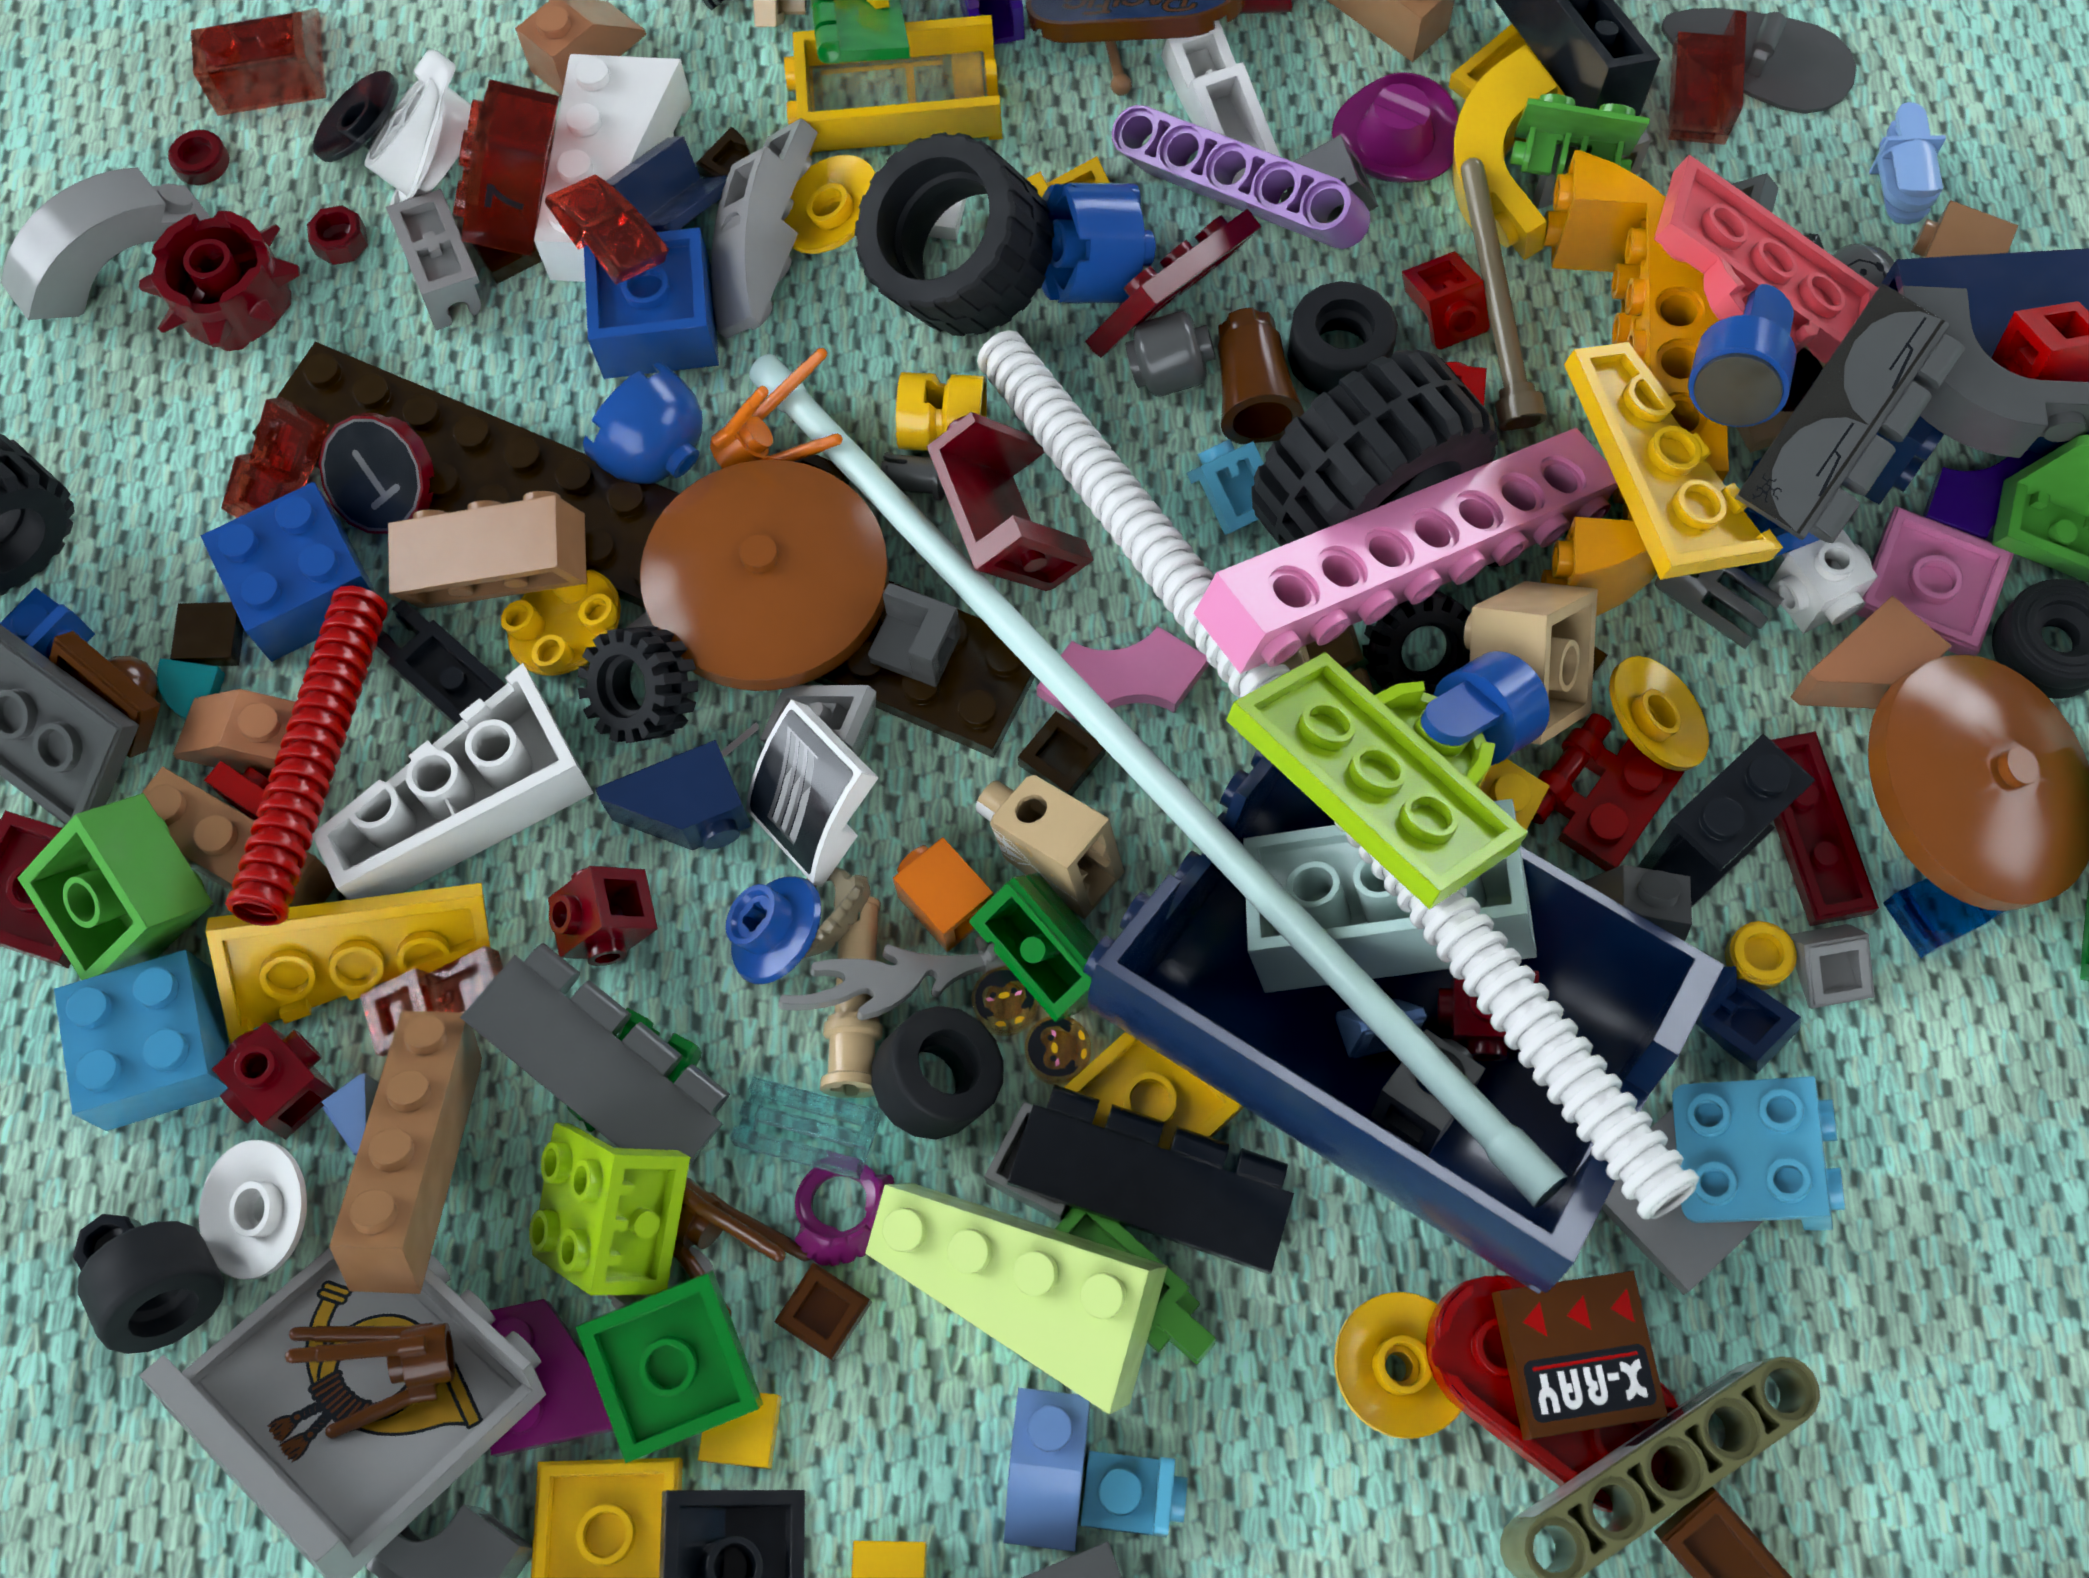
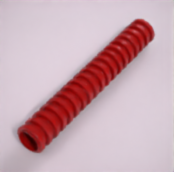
M342 586L334 590L332 594L331 605H329L326 611L325 621H323L319 631L320 636L317 638L314 646L315 652L310 657L309 668H307L303 677L304 684L299 689L298 700L292 709L293 716L290 717L287 723V733L282 738L280 743L281 750L276 755L275 767L272 768L268 778L270 784L266 785L262 795L264 801L260 803L256 812L258 818L254 820L250 830L252 836L247 839L244 847L246 854L242 855L238 864L240 872L235 874L232 881L233 891H230L227 896L226 907L237 918L247 923L260 926L279 925L284 923L289 915L288 905L294 899L296 893L294 887L300 881L302 875L300 869L306 863V851L312 845V833L316 831L319 823L317 816H320L325 805L323 799L329 793V782L334 777L335 765H337L341 756L340 749L347 738L345 732L351 726V716L357 707L356 700L361 695L362 684L368 674L367 668L373 659L372 652H374L377 646V637L382 631V622L388 613L387 603L382 597L363 587Z

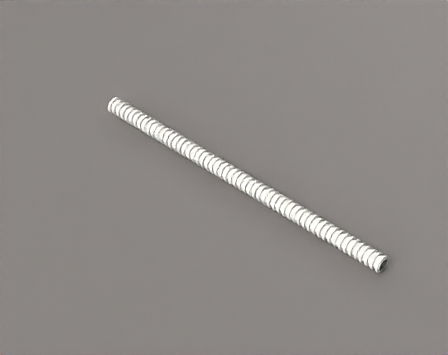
M1011 330L992 336L983 345L978 354L977 362L979 369L987 376L990 383L996 387L997 392L1006 400L1007 405L1015 411V415L1024 423L1025 428L1034 436L1036 442L1043 447V451L1053 460V464L1062 471L1064 478L1072 484V488L1082 497V501L1092 510V514L1101 521L1103 528L1111 534L1114 542L1122 548L1124 555L1132 560V565L1142 573L1145 582L1153 587V592L1163 600L1167 610L1174 613V619L1185 628V633L1195 641L1198 650L1206 655L1209 664L1217 669L1220 678L1229 684L1230 691L1235 696L1241 698L1291 671L1285 664L1269 667L1267 663L1241 674L1237 671L1193 614L1215 575L1207 567H1204L1203 560L1193 552L1191 545L1183 540L1182 534L1172 526L1170 519L1162 514L1161 508L1152 501L1149 493L1141 487V483L1131 475L1129 468L1121 463L1120 457L1111 450V446L1101 437L1100 432L1082 414L1079 406L1063 390L1062 385L1053 377L1050 370L1044 366L1042 360L1035 355L1034 350L1025 342V339L1018 332ZM1334 821V824L1336 825V827H1337L1339 830H1341L1342 832H1345V831ZM1346 833L1347 841L1350 845L1359 848L1361 859L1367 864H1372L1371 869L1375 877L1385 880L1384 888L1392 896H1398L1397 905L1406 913L1411 912V923L1418 929H1424L1423 938L1431 946L1438 945L1436 955L1445 963L1452 962L1450 964V973L1458 980L1465 979L1463 989L1467 995L1479 997L1477 999L1478 1009L1485 1015L1492 1014L1490 1022L1492 1027L1498 1032L1506 1031L1504 1039L1506 1045L1512 1050H1521L1518 1058L1520 1063L1526 1068H1535L1533 1072L1534 1081L1540 1086H1549L1547 1092L1549 1100L1555 1105H1564L1561 1114L1563 1118L1569 1123H1578L1579 1126L1576 1134L1580 1140L1593 1142L1591 1154L1598 1161L1607 1160L1609 1165L1607 1166L1606 1173L1613 1180L1621 1179L1624 1182L1621 1189L1623 1195L1629 1200L1636 1198L1640 1204L1636 1211L1641 1218H1659L1683 1203L1695 1191L1699 1176L1691 1169L1683 1170L1680 1167L1684 1159L1682 1155L1675 1149L1668 1151L1665 1148L1668 1138L1662 1131L1652 1132L1649 1127L1653 1119L1645 1111L1636 1112L1637 1099L1629 1092H1620L1622 1086L1620 1078L1614 1073H1605L1607 1062L1600 1055L1591 1056L1590 1053L1593 1047L1591 1042L1585 1037L1577 1038L1575 1036L1578 1026L1571 1019L1561 1018L1564 1009L1557 1001H1547L1549 990L1542 983H1533L1535 973L1527 965L1519 966L1521 955L1514 948L1506 949L1508 939L1500 931H1492L1494 922L1488 915L1479 914L1480 904L1473 897H1466L1467 888L1465 886L1429 910Z

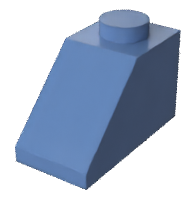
M1018 1388L1009 1462L1004 1543L1075 1552L1091 1402L1082 1396Z

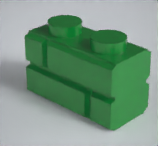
M1038 872L1026 876L1013 877L971 918L969 923L987 943H994V952L1049 1016L1057 1022L1067 1016L1077 1014L1088 1005V992L1092 978L1085 974L1083 970L1089 956L1099 941Z

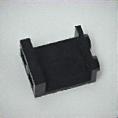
M1762 734L1670 820L1638 867L1690 876L1692 908L1772 832L1775 827L1771 823L1810 787L1815 779L1765 734Z

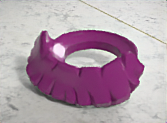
M850 1158L831 1159L809 1171L801 1181L795 1197V1212L800 1223V1230L795 1238V1242L802 1247L801 1250L807 1254L806 1257L814 1260V1262L821 1266L831 1265L832 1267L839 1265L841 1262L847 1264L854 1261L856 1257L865 1256L884 1186L894 1184L893 1176L891 1174L876 1175L866 1164ZM838 1176H845L856 1180L862 1185L866 1193L865 1218L858 1225L846 1231H839L835 1227L823 1224L815 1217L813 1212V1199L817 1189L828 1179Z

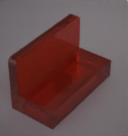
M1734 10L1724 35L1678 31L1672 49L1668 140L1725 145L1743 107L1747 11Z

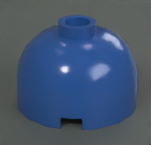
M662 363L652 364L657 373L647 378L641 371H637L619 385L597 410L592 419V422L600 428L594 443L586 435L584 437L583 447L585 454L617 479L642 485L662 481L670 475L679 478L691 469L699 457L700 452L695 447L702 434L703 419L698 400L687 384Z

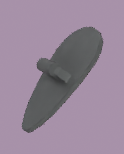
M1725 8L1688 9L1670 13L1663 19L1661 26L1663 34L1674 48L1690 62L1742 93L1781 110L1802 114L1825 111L1842 102L1854 85L1856 64L1850 49L1837 35L1818 25L1788 18L1779 12L1764 14Z

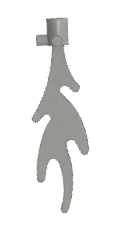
M981 936L975 939L978 954L930 955L886 945L882 956L895 965L867 959H828L814 962L810 970L812 976L838 977L843 982L833 988L813 994L782 995L778 1006L783 1010H813L838 1005L858 995L868 994L871 996V999L859 1008L857 1014L859 1020H866L887 1013L902 1004L914 993L926 976L935 978L936 982L933 985L931 995L939 997L947 987L968 975L977 972L989 975L998 970L1010 969L994 952V943H987Z

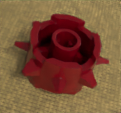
M226 210L217 211L214 217L199 220L196 214L187 215L168 227L153 245L152 253L156 258L153 273L139 280V289L141 291L162 297L169 307L168 312L157 329L161 333H165L182 325L192 338L212 347H220L225 351L242 350L249 342H253L270 331L291 305L292 292L289 289L288 282L300 276L298 265L275 258L269 248L280 227L274 224L258 231L250 220Z

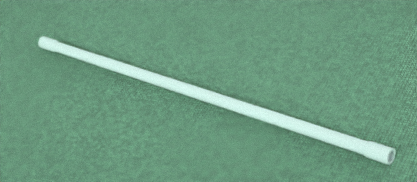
M766 354L753 363L749 371V378L757 387H767L769 396L792 372L775 355ZM801 383L777 406L778 410L786 413L812 441L836 433L842 436L843 441L840 445L826 449L823 453L1485 1149L1489 1160L1534 1208L1543 1205L1554 1196L1566 1183L1568 1176L1521 1128L1514 1126L1004 596L979 571L975 570L973 564L807 393L806 387Z

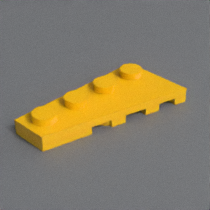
M1625 342L1573 350L1564 363L1565 369L1660 580L1771 561L1783 546L1770 529L1760 533L1744 511L1748 506L1735 499L1740 489L1735 483L1728 486L1724 485L1706 461V458L1712 452L1697 432L1691 434L1679 425L1670 413L1676 404L1631 344Z
M482 883L289 907L290 912L286 921L272 926L247 923L237 918L234 914L207 918L205 930L230 1043L242 1034L261 1026L264 1022L270 1023L282 1019L284 1024L311 1015L312 1008L344 996H347L348 1000L352 1001L374 993L375 985L403 975L411 980L491 951Z

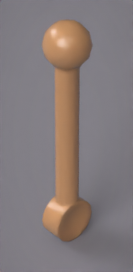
M1106 41L1105 44L1114 76L1110 87L1113 93L1117 95L1128 94L1132 87V81L1128 75L1124 74L1116 41Z

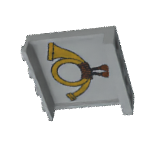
M330 1247L183 1372H180L163 1354L139 1375L163 1407L324 1578L354 1577L546 1395L534 1370L541 1363V1360L533 1348L514 1331L505 1338L491 1326L495 1321L493 1314L471 1290L466 1289L460 1296L457 1295L446 1284L451 1279L448 1272L432 1254L421 1294L349 1291ZM433 1322V1325L448 1323L453 1340L455 1376L451 1382L437 1384L438 1399L412 1404L333 1439L328 1438L325 1434L327 1426L408 1389L405 1382L391 1383L387 1367V1357L288 1363L285 1360V1353L291 1348L348 1343L292 1341L289 1338V1331L293 1327L412 1326Z

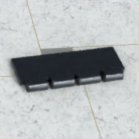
M1055 1084L1046 1108L1033 1104L1007 1185L1266 1274L1272 1273L1294 1195L1292 1192L1281 1189L1288 1169L1287 1163L1242 1148L1234 1171L1222 1169L1229 1149L1228 1143L1178 1126L1175 1129L1169 1150L1160 1148L1158 1143L1164 1121L1112 1104L1105 1127L1093 1125L1099 1099Z

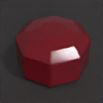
M343 205L320 209L307 223L308 242L314 253L332 265L355 261L368 246L366 227L359 214Z

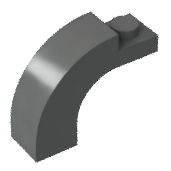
M1902 286L1898 293L1949 323L1950 326L1945 333L1959 341L1965 348L1938 389H1930L1914 379L1912 380L1928 390L1932 395V399L1920 415L1929 424L1950 438L1971 448L1986 453L2020 458L2038 437H2044L2052 442H2065L2077 436L2085 435L2088 432L2089 382L2026 378L2006 370L1993 361L1981 348L1974 335L1966 288Z

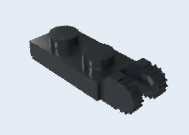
M400 600L391 608L396 615V619L408 631H413L416 636L404 647L399 648L394 640L382 630L377 637L378 643L375 649L388 660L387 662L404 681L454 726L463 720L459 714L476 700L481 698L485 702L506 685L434 620L429 623L406 601Z

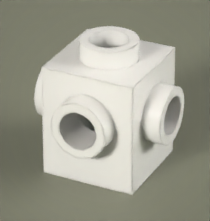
M1842 529L1834 543L1818 540L1782 554L1784 561L1768 586L1784 598L1780 605L1787 611L1804 634L1828 621L1832 625H1836L1856 614L1866 604L1862 597L1878 575L1872 569V564L1866 551L1861 546L1854 544Z

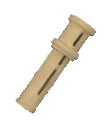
M869 896L868 901L860 912L859 921L857 918L854 924H850L847 933L838 941L837 959H867L876 961L878 914L881 902L878 899ZM836 977L837 986L843 982V980L838 977ZM861 994L835 1005L834 1013L829 1015L827 1021L824 1022L823 1036L829 1040L828 1073L822 1076L820 1080V1091L824 1094L840 1098H867L875 1096L871 1086L872 1061L875 1057V1042L882 1039L883 1026L878 1017L866 1020H859L857 1017L859 1008L871 999V996L868 994Z

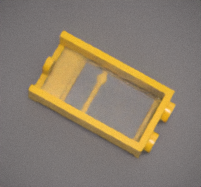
M992 15L904 22L909 43L910 59L826 64L817 56L814 30L792 32L794 56L784 57V68L788 92L796 91V101L786 102L788 125L802 118L818 132L809 156H813L812 152L903 145L919 138L925 139L931 137L932 134L944 132L948 135L961 133L970 135L972 138L989 137V140L1003 139L997 67L994 55Z

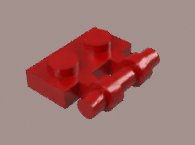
M1592 713L1581 728L1572 729L1561 745L1563 754L1552 769L1543 770L1537 777L1550 787L1532 822L1544 824L1555 809L1570 819L1557 840L1604 871H1609L1621 864L1685 772L1670 770L1658 765L1644 755L1630 738L1617 755L1610 752L1604 747L1602 742L1613 726L1604 716ZM1584 767L1601 777L1586 798L1574 791L1572 787L1573 782Z

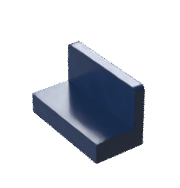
M684 136L666 138L599 185L598 188L619 236L679 230L721 198L728 175L701 178Z

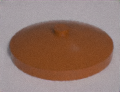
M756 460L731 465L714 471L687 487L673 499L655 522L643 550L640 568L641 594L652 626H657L658 630L666 629L673 633L674 636L671 642L682 641L688 650L680 657L682 660L693 659L696 670L692 672L722 686L750 691H772L802 685L829 673L844 663L862 646L875 628L885 605L883 593L889 583V563L885 541L877 519L867 503L849 485L834 475L807 464L786 460Z
M1950 655L1929 661L1901 676L1889 687L1881 698L1872 719L1868 741V765L1875 799L1881 815L1898 846L1912 864L1927 879L1947 894L1962 902L1987 910L2010 911L2026 908L2050 900L2070 888L2080 877L2089 862V764L2074 731L2053 702L2038 687L2018 672L1996 661L1972 655Z

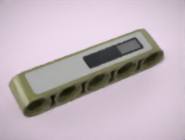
M1775 1357L1751 1361L1737 1366L1669 1412L1668 1417L1659 1419L1514 1517L1505 1526L1500 1539V1554L1506 1568L1516 1578H1581L1806 1422L1816 1412L1820 1400L1819 1384L1814 1373L1805 1363L1793 1357ZM1768 1376L1776 1382L1780 1391V1401L1777 1409L1768 1402L1765 1395V1382ZM1713 1413L1722 1420L1725 1428V1440L1721 1448H1718L1709 1434L1708 1423ZM1657 1450L1666 1458L1670 1470L1668 1482L1663 1488L1655 1481L1651 1472V1461ZM1600 1489L1604 1490L1610 1497L1613 1505V1516L1606 1528H1603L1597 1522L1593 1513V1500L1595 1494ZM1542 1528L1547 1530L1555 1543V1557L1547 1569L1541 1567L1533 1553L1535 1536Z

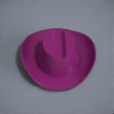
M1393 73L1368 84L1342 105L1333 121L1332 137L1335 138L1341 135L1361 160L1366 175L1395 183L1423 182L1440 176L1452 165L1454 137L1459 115L1453 99L1437 82L1419 74Z

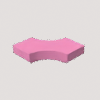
M1159 626L1142 641L1126 648L1097 650L1071 641L1060 655L1111 709L1126 704L1146 703L1163 707L1175 713L1209 665L1206 655ZM1042 682L1036 687L1038 697L1078 721Z

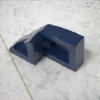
M1736 966L1723 967L1696 1024L1725 1051L1757 1074L1800 1030L1801 1016L1751 982L1737 979Z

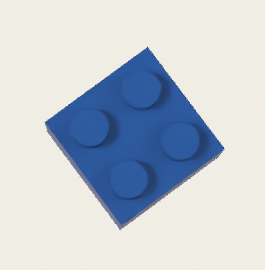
M315 482L307 484L201 535L202 541L245 632L271 662L317 640L320 636V628L323 621H325L326 611L329 605H331L330 600L334 590L342 586H358L376 593L338 515Z

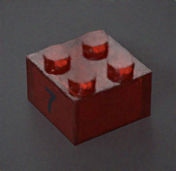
M489 79L484 100H472L468 130L463 132L459 155V166L464 167L462 181H458L453 210L454 216L464 218L461 241L532 257L560 96Z

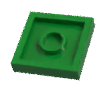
M713 1270L585 1321L575 1327L625 1463L756 1411L763 1405Z

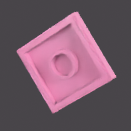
M1895 506L1889 514L1871 562L1872 569L1878 577L1862 597L1866 604L1856 615L1867 619L1893 595L1952 645L1948 651L1958 655L1976 656L1980 652L2014 553L1993 546L1992 542Z

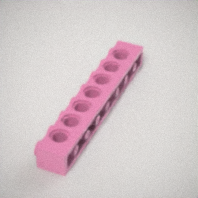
M1576 427L1218 571L1193 614L1240 674L1264 663H1267L1269 667H1275L1288 660L1299 648L1316 641L1319 646L1325 645L1341 635L1348 626L1363 620L1366 625L1373 624L1387 615L1394 606L1407 600L1412 605L1418 604L1431 596L1440 586L1453 581L1456 585H1461L1469 581L1483 567L1496 562L1499 566H1504L1516 559L1530 546L1537 543L1541 548L1551 545L1570 529L1574 517L1603 518L1611 508L1607 500L1617 489L1618 485L1608 462Z

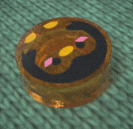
M998 967L989 970L979 978L974 986L972 1006L975 1017L984 1024L990 1033L999 1036L1016 1035L1027 1029L1034 1021L1038 1011V1002L1008 967Z
M1050 1016L1041 1019L1030 1029L1025 1040L1027 1065L1033 1075L1044 1083L1058 1086L1068 1084L1090 1063L1091 1041L1087 1031L1078 1021L1070 1017L1057 1022Z

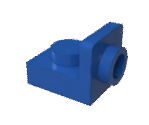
M36 587L0 622L3 627L48 659L55 636L74 631L84 641L88 642L95 635L73 611L63 604L59 605Z

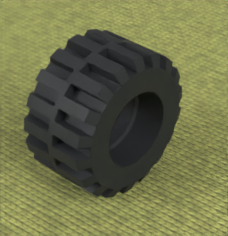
M0 434V596L7 594L10 588L15 586L20 588L26 584L33 575L41 572L49 565L48 562L54 555L60 553L65 545L63 538L71 533L73 522L69 518L75 513L74 503L69 499L71 494L66 487L15 440H9L3 434Z

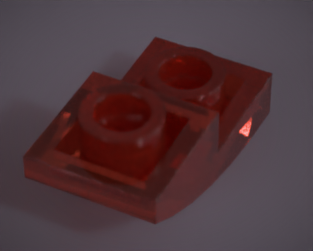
M598 175L590 176L546 196L545 204L579 250L588 245L615 285L665 262L669 249L655 230L619 191Z

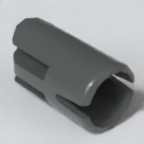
M1739 567L1697 573L1698 578L1685 575L1660 580L1659 576H1657L1655 580L1657 589L1744 649L1747 648L1753 639L1731 621L1703 604L1705 599L1710 595L1759 629L1765 625L1768 618L1747 601L1720 584L1719 582L1723 576H1727L1746 591L1775 609L1784 600L1779 594Z

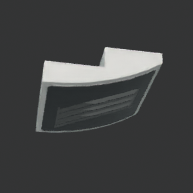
M791 699L770 733L758 759L748 792L746 811L812 884L822 887L858 837L847 822L879 777L808 705Z

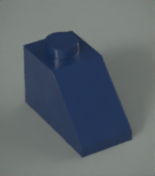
M716 740L595 788L599 800L612 821L690 850L703 846L706 849L722 848L734 842L740 836V831L751 827L747 813Z

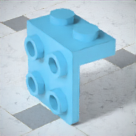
M1815 1076L1682 1084L1673 1091L1672 1102L1676 1148L1684 1158L1680 1167L1683 1170L1691 1169L1699 1176L1695 1191L1681 1203L1682 1211L1689 1221L1693 1223L1801 1219L1804 1230H1833L1831 1210H1845L1841 1168H1826L1823 1143L1825 1141H1837L1833 1099L1819 1100Z

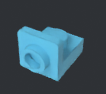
M1228 439L1197 454L1202 466L1186 474L1191 484L1200 481L1224 535L1259 520L1252 508V486L1254 485V476L1258 466L1264 463L1254 441L1235 449L1231 440Z
M1089 1451L1081 1527L1167 1537L1170 1521L1184 1522L1188 1478L1174 1476L1175 1458L1161 1457L1160 1459Z

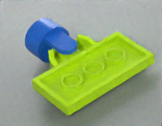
M1493 651L1481 655L1445 676L1438 683L1433 695L1424 692V681L1396 684L1373 695L1330 655L1324 652L1235 700L1226 721L1429 910L1514 853L1528 833L1478 788L1492 765L1502 762L1538 739L1545 731L1549 721V699L1541 679L1525 661L1513 654Z

